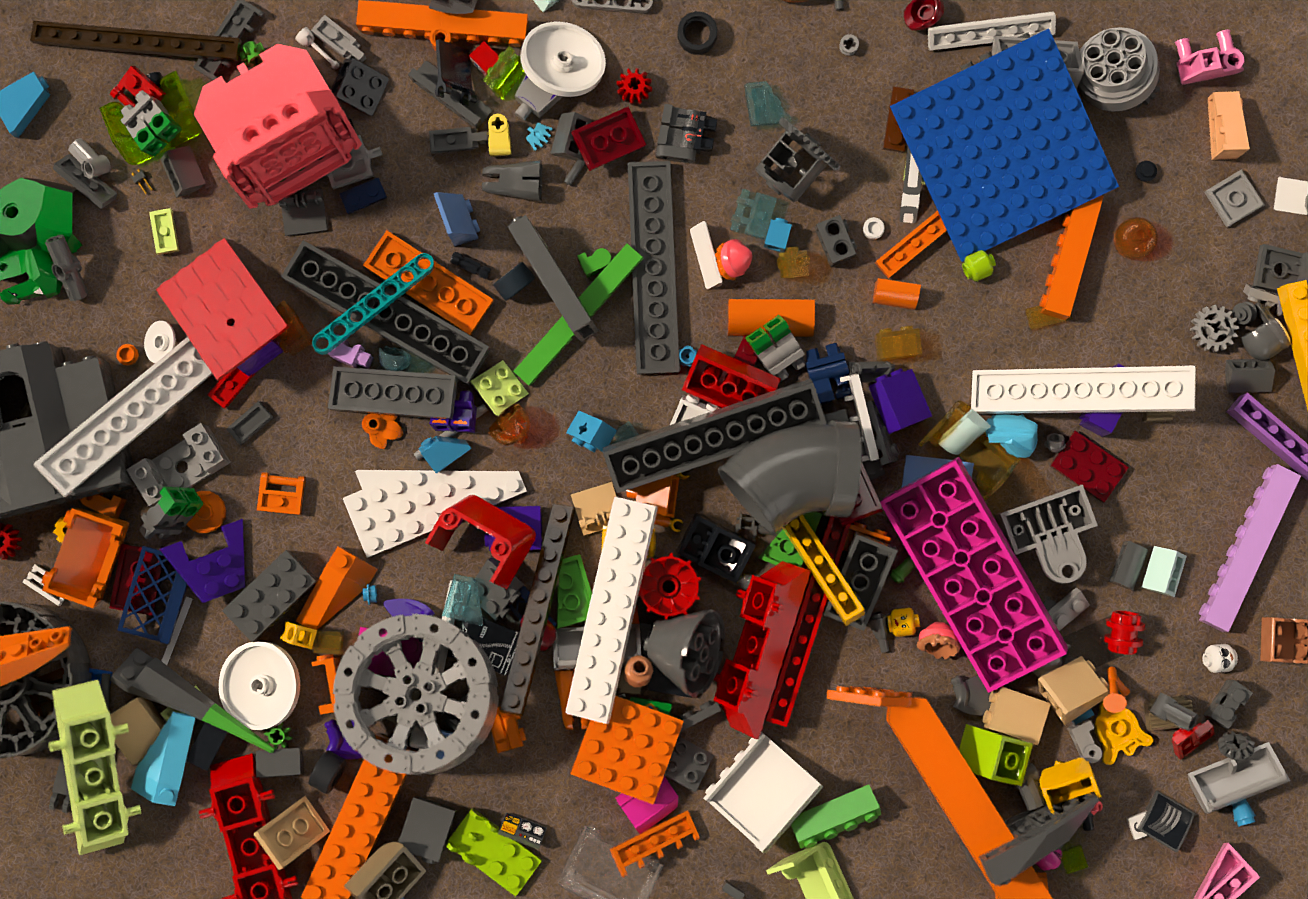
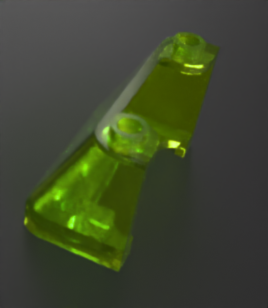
M177 71L171 72L161 79L162 90L166 93L161 103L173 120L182 127V130L170 142L166 141L167 145L157 155L198 136L203 131L194 116L196 108ZM111 102L100 107L99 109L111 141L128 164L138 165L153 158L151 155L141 151L126 126L121 122L123 118L121 110L124 108L121 103Z

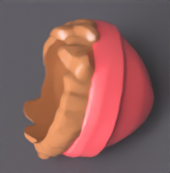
M934 622L919 633L917 648L935 656L936 659L941 657L948 659L958 654L960 644L949 625L944 622Z

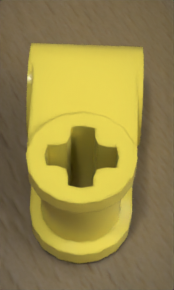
M494 114L488 122L489 155H511V139L507 119L502 114ZM498 121L502 123L500 129H496L495 126Z

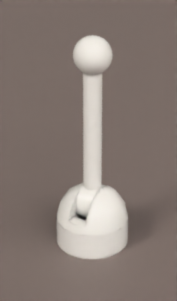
M305 27L297 34L295 40L301 45H311L331 63L333 69L340 67L338 61L331 59L314 43V35L310 29Z

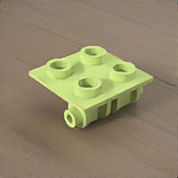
M503 360L470 381L496 416L502 415L507 408L529 394Z

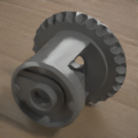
M781 117L779 124L786 131L755 169L766 180L765 183L779 195L782 193L792 202H797L827 165L834 170H839L841 165L820 148L821 144L808 133L804 135L784 117ZM793 140L817 159L808 171L804 168L800 169L799 173L803 177L794 188L771 169V166L776 163L781 169L791 175L804 158L789 146Z

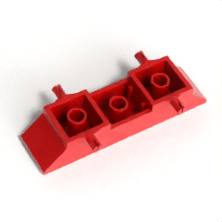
M784 561L760 577L752 575L746 591L743 589L737 590L741 594L736 593V596L743 599V606L739 617L746 619L734 659H726L722 672L720 674L717 673L713 680L717 682V690L713 701L722 705L730 726L759 740L763 729L764 720L770 707L772 694L776 687L777 678L783 665L785 652L789 645L790 636L796 623L798 610L802 603L803 594L811 570Z
M254 753L210 765L211 789H209L212 803L210 808L199 810V815L208 812V814L200 816L201 820L214 816L218 822L220 833L223 832L234 873L232 878L235 890L234 894L222 897V899H292L290 887L298 885V881H295L297 877L287 878L284 868L278 870L254 836L256 831L271 821L266 800L275 798V794L266 796L274 793L273 789L264 792L261 779L256 777Z

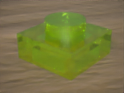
M1078 845L1062 851L1061 860L1067 874L1088 868L1082 846Z

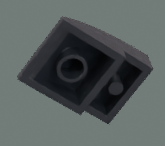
M695 512L676 551L677 554L697 563V565L737 583L756 544Z

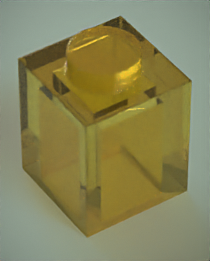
M317 631L312 647L313 653L342 654L344 632Z

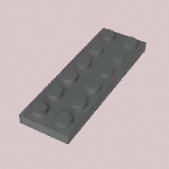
M333 366L328 409L453 420L458 377L445 374Z

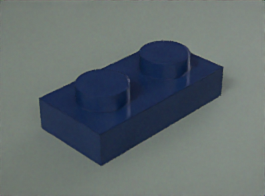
M379 177L339 193L348 214L387 199Z

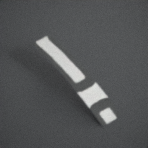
M909 147L907 149L899 221L916 223L922 176Z

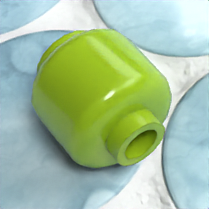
M983 250L966 256L962 264L966 277L975 282L993 274V266H996L992 254L988 255Z

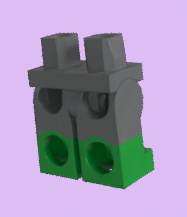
M164 486L159 492L162 498L154 507L148 509L147 513L141 516L144 524L139 530L144 538L151 539L155 534L161 539H167L171 534L179 535L182 532L181 527H184L204 505L194 488Z

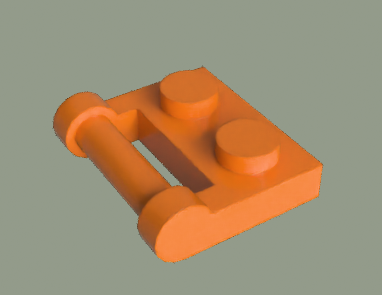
M262 472L257 511L301 515L306 477L273 476ZM268 484L296 486V493L267 490Z

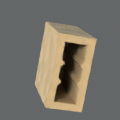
M1002 686L991 691L989 697L991 705L989 711L986 710L982 720L984 723L983 728L1038 745L1051 703Z

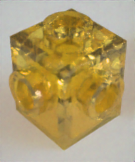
M799 247L786 248V252L778 253L777 266L780 270L781 278L809 276L808 267L810 259L807 255V250L799 251Z

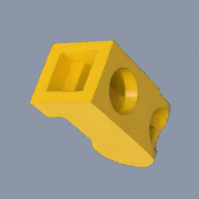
M285 621V631L280 639L292 645L312 649L317 630Z

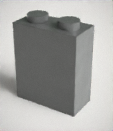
M419 796L413 797L398 843L404 845L412 855L421 856V860L430 864H434L435 861L439 862L457 809Z

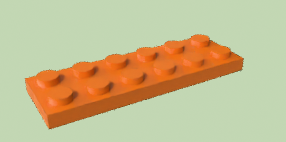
M386 230L363 266L383 280H387L413 258L421 254V252ZM422 259L418 262V266L421 269H427L431 264L427 259ZM435 261L433 271L405 293L470 336L494 302L492 298ZM405 272L401 276L404 282H410L414 278L410 272Z

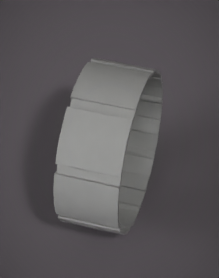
M412 614V616L399 615L385 619L371 626L357 637L358 640L353 646L350 645L338 666L333 686V695H335V704L333 706L336 720L349 745L355 751L363 755L362 758L379 768L410 775L444 772L456 767L476 752L475 749L480 744H483L490 733L497 714L499 699L497 695L498 683L489 657L475 640L471 639L467 633L451 623L437 617L422 614ZM434 624L438 626L436 633L430 631V627ZM409 637L423 639L422 646L424 648L420 662H417L415 668L406 659L400 642L408 640ZM443 645L453 651L458 662L454 664V667L442 674L437 673L434 675L436 656ZM384 651L390 657L395 667L396 678H385L367 669L372 662L371 659ZM471 658H475L477 661L474 667L468 664ZM411 677V683L405 684L404 680ZM467 679L470 690L467 702L461 701L460 703L448 699L449 697L443 694L448 689V686L459 680ZM427 683L432 684L431 691H428L425 687ZM361 686L368 688L370 686L382 690L383 693L390 696L383 701V704L372 709L362 710L361 703L358 701ZM416 689H420L422 693L418 701L412 699V693ZM400 697L404 699V703L401 706H399L398 698ZM425 706L424 712L419 713L418 707ZM474 710H477L480 714L477 719L471 717ZM437 712H447L461 719L456 731L447 738L441 733L436 722ZM398 715L397 727L387 744L382 740L376 739L374 737L375 734L370 728L382 719ZM351 720H353V721L355 722V726H354V727H353V725H352ZM418 721L426 733L429 748L419 750V752L407 751V739L411 729L415 727ZM440 750L445 753L443 759H438L436 756ZM387 754H391L393 757L391 763L385 762Z

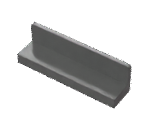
M425 61L418 70L413 68L408 74L412 82L473 128H477V130L492 112L491 108L479 99H477L476 103L469 101V106L462 105L460 103L462 91L453 88L452 94L444 93V98L437 97L435 95V88L438 82V69L428 61Z

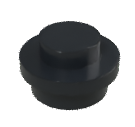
M1151 161L1140 162L1135 169L1136 177L1142 182L1152 181L1157 175L1156 165Z

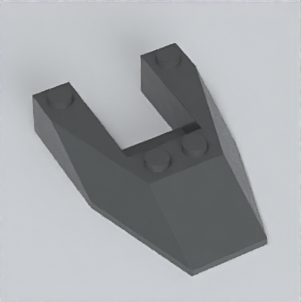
M1088 793L1054 804V813L1050 812L1046 803L1042 807L1024 811L1005 820L1004 823L1014 839L979 856L990 882L996 886L1006 885L1011 882V878L1017 876L1051 852L1062 848L1063 844L1071 839L1099 801L1098 797ZM963 842L960 843L970 867L975 871L981 872Z

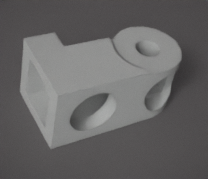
M1086 719L1077 725L1067 727L1080 757L1089 761V763L1098 762L1102 757V751L1094 743L1089 732L1094 729L1091 720Z

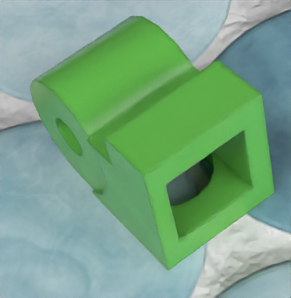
M603 248L597 249L589 257H587L585 252L577 256L587 278L603 271L611 262L610 252Z

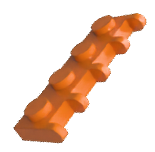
M684 811L609 850L621 876L624 878L627 876L625 867L636 862L641 869L645 867L642 858L655 852L657 857L661 859L664 857L662 848L675 843L677 849L683 847L680 839L691 834L696 841L700 839V836L689 812Z

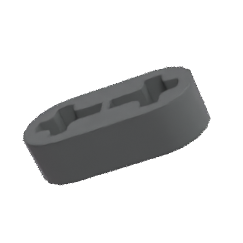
M658 145L655 157L661 160L695 163L697 151L689 148Z

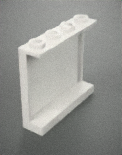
M761 732L759 740L751 738L748 743L750 744L745 751L741 750L734 758L736 762L730 768L726 767L720 774L721 779L716 785L713 783L708 787L705 792L707 795L704 799L752 841L761 852L766 854L823 786Z

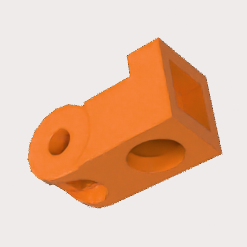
M102 493L80 499L81 503L86 507L114 518H119L127 501L116 495H113L112 499Z

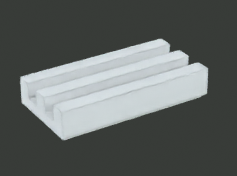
M34 564L32 571L28 573V577L24 579L23 583L56 605L61 606L65 600L64 598L60 597L57 599L50 593L42 591L41 587L31 582L34 579L41 584L42 578L37 576L36 573L38 571L44 575L47 571Z

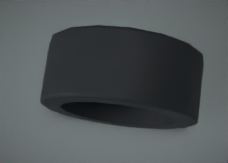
M695 11L688 13L681 19L678 25L677 37L679 44L690 54L700 55L707 53L713 48L717 40L718 29L716 22L705 12ZM691 22H703L709 27L710 37L704 44L695 45L686 39L685 29Z

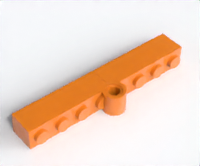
M358 0L356 26L363 34L373 35L374 32H380L390 37L395 36V34H403L406 38L425 36L424 38L430 40L435 51L436 40L440 38H445L444 41L451 44L457 42L458 39H463L473 44H477L479 41H486L490 45L509 43V46L521 47V44L523 45L528 35L529 25L528 14L474 10L473 13L451 14L430 9L427 5Z

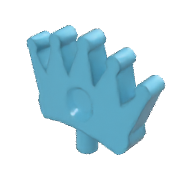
M537 123L534 129L531 127L527 129L531 134L526 137V140L534 151L537 150L535 144L540 146V148L543 147L540 141L548 143L544 136L551 137L546 131H552L551 127Z

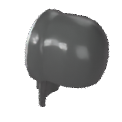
M1256 303L1254 305L1263 324L1242 336L1241 340L1251 357L1264 361L1273 358L1282 350L1287 349L1291 345V339L1282 323L1271 315L1267 307Z

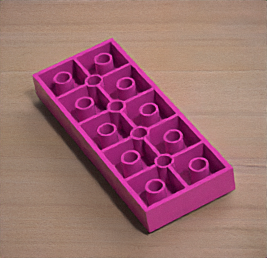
M959 457L889 494L880 501L883 510L988 693L1067 654V644Z

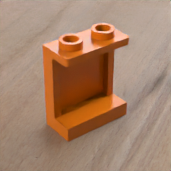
M333 654L318 656L317 661L311 662L312 666L325 665L332 703L319 706L320 715L334 712L335 695H333V686L341 661L340 657L334 658Z

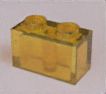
M913 326L900 327V331H892L891 328L879 330V333H876L874 336L877 361L920 357L922 355L919 328L913 329Z

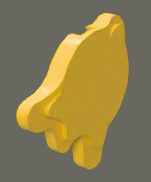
M1103 701L1099 704V713L1095 720L1094 728L1096 736L1103 747L1102 761L1104 764H1114L1120 750L1125 755L1131 756L1138 746L1152 745L1153 737L1140 728L1137 718L1129 709L1125 708L1119 713H1111L1104 708Z

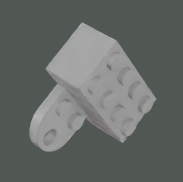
M1083 484L994 515L1014 554L1017 555L1035 548L1043 572L1052 581L1070 583L1077 580L1085 571L1086 555L1078 533L1098 525ZM1065 565H1069L1073 569V574L1070 578H1066L1062 574V568Z

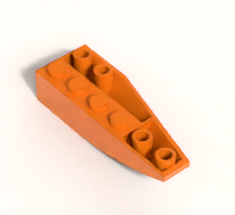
M71 627L0 636V687L38 669L69 647Z

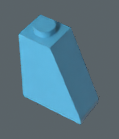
M35 72L0 90V117L9 133L15 138L23 133L50 96L47 90L50 87L43 76L39 77Z

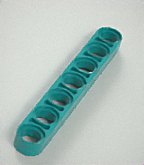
M427 253L417 255L316 334L312 340L315 352L321 355L331 352L430 274L434 268L432 256ZM422 259H427L431 264L427 269H421L418 266V262ZM410 272L414 278L410 282H404L401 279L402 274ZM393 285L397 291L394 295H387L384 292L385 288ZM375 298L379 300L380 305L378 308L372 309L368 307L367 304L370 299ZM352 313H362V320L353 322L350 318ZM342 325L346 328V331L343 335L338 336L334 334V328ZM324 338L328 340L327 348L319 349L316 346L319 339Z

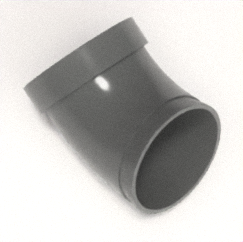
M831 420L829 424L801 425L778 430L745 446L733 455L726 464L720 466L718 473L746 511L773 535H776L782 527L788 525L797 517L810 512L821 511L824 516L847 518L851 515L855 506L860 482L862 447L859 426L856 422Z

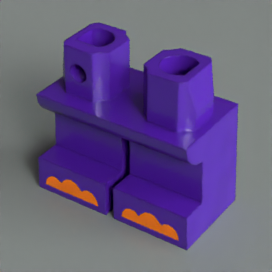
M460 392L459 401L455 400L453 420L430 419V425L435 431L454 432L455 430L456 432L475 433L477 407L474 405V395L472 392Z

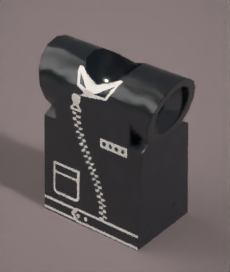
M468 606L462 620V631L467 633L471 639L475 640L489 657L495 672L509 676L520 632L487 620ZM450 649L448 657L456 658ZM471 658V659H470L471 662H474V663L477 664V661H476L475 658Z

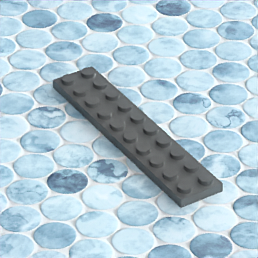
M670 161L628 162L631 247L644 258L632 271L637 375L680 373Z

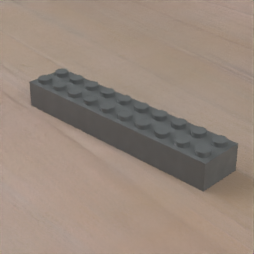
M304 240L281 276L289 284L342 314L380 285ZM388 288L384 290L387 295L395 294V292ZM402 296L364 325V327L444 373L456 375L458 381L469 387L471 385L470 381L476 377L491 351L490 347ZM373 298L368 301L367 305L372 309H376L380 302L378 299ZM354 312L350 318L359 322L362 320L363 315L360 312Z
M811 379L603 447V455L616 493H620L735 455L750 443L778 430L801 425L826 424L814 383Z

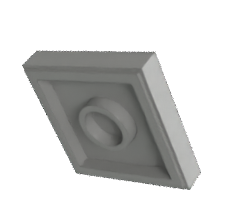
M1242 169L1204 192L1226 227L1231 226L1265 205Z

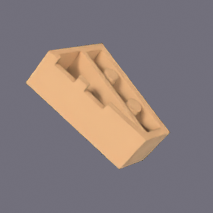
M1239 91L1213 92L1208 97L1212 160L1238 159L1250 149L1242 109L1243 101L1240 98Z

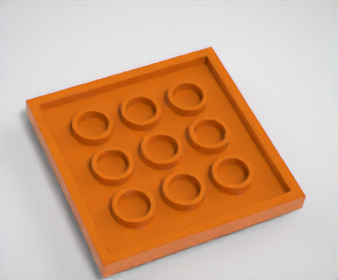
M615 695L609 724L593 720L589 721L570 774L654 805L684 721Z

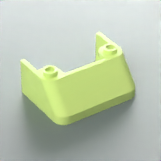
M827 842L818 843L811 848H806L790 855L766 870L767 874L781 871L789 880L797 878L806 899H854L833 850Z

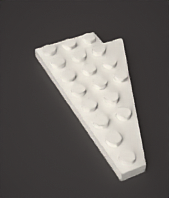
M357 470L355 472L362 490L344 497L343 500L365 555L369 558L431 532L444 510L469 495H476L490 504L496 505L523 494L527 490L519 471H439L436 474L434 471Z

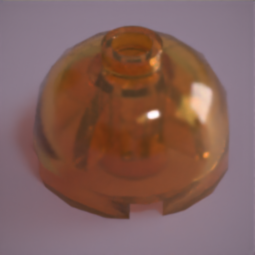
M1134 217L1126 219L1118 225L1113 242L1115 249L1121 256L1136 261L1144 259L1153 252L1157 245L1158 233L1152 222L1145 218Z
M515 404L509 408L511 412L500 415L489 427L490 431L488 434L497 443L505 446L514 445L515 443L520 445L528 438L527 432L531 424L529 415L520 404Z

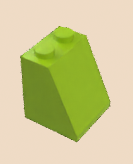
M966 724L959 751L973 773L991 780L1022 786L1033 743Z

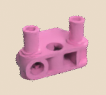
M1223 30L1216 34L1221 51L1215 47L1192 54L1189 38L1180 39L1175 42L1180 58L1176 65L1182 85L1234 75L1244 70V56L1239 49L1233 46L1230 30ZM1228 59L1233 61L1234 65H1230Z

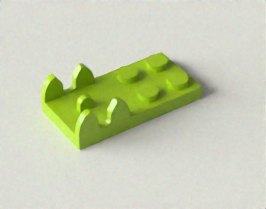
M472 808L445 845L450 851L460 854L466 863L476 866L516 897L542 862V859L521 843L499 835L498 831L500 828Z

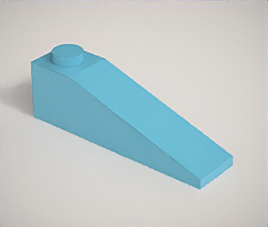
M178 712L171 714L159 732V736L153 745L149 747L147 754L135 769L131 785L133 791L153 803L176 805L195 717Z

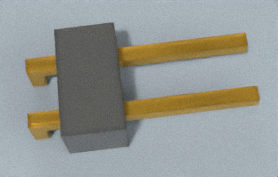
M137 169L138 173L135 175L131 173L133 175L131 178L147 194L140 181L144 180L152 191L153 189L145 178L147 176L144 172Z

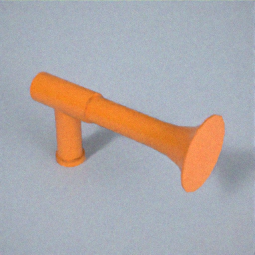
M1109 667L1107 669V679L1110 694L1104 698L1103 706L1108 712L1119 713L1127 706L1125 696L1130 693V689L1119 679L1116 668Z

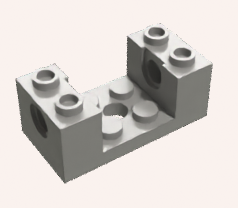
M202 423L182 434L185 438L182 442L153 460L144 458L127 469V472L149 507H154L162 498L159 492L164 486L191 488L231 463L209 426ZM181 461H185L188 465V469L184 473H179L177 470V465Z

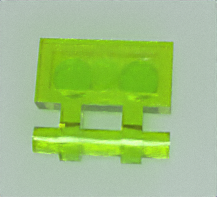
M510 46L505 52L500 53L498 56L499 60L493 67L487 70V75L483 79L486 84L490 85L489 88L501 100L505 98L524 73L521 57L516 55L515 50Z

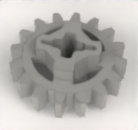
M1216 305L1211 306L1210 309L1205 307L1202 309V312L1199 311L1195 314L1198 319L1194 318L1191 320L1195 327L1190 328V331L1196 334L1192 337V340H1199L1197 346L1205 345L1204 351L1209 350L1211 347L1213 352H1217L1219 348L1223 351L1227 349L1226 345L1230 346L1233 344L1231 339L1238 337L1234 331L1239 329V326L1233 323L1237 318L1231 319L1232 311L1225 313L1224 306L1218 310ZM1214 315L1211 320H1205V317ZM1212 325H1216L1215 329L1218 330L1217 332H1214V328L1211 327ZM1218 337H1224L1223 341L1215 342Z

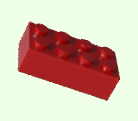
M701 344L682 390L723 408L775 391L781 378Z

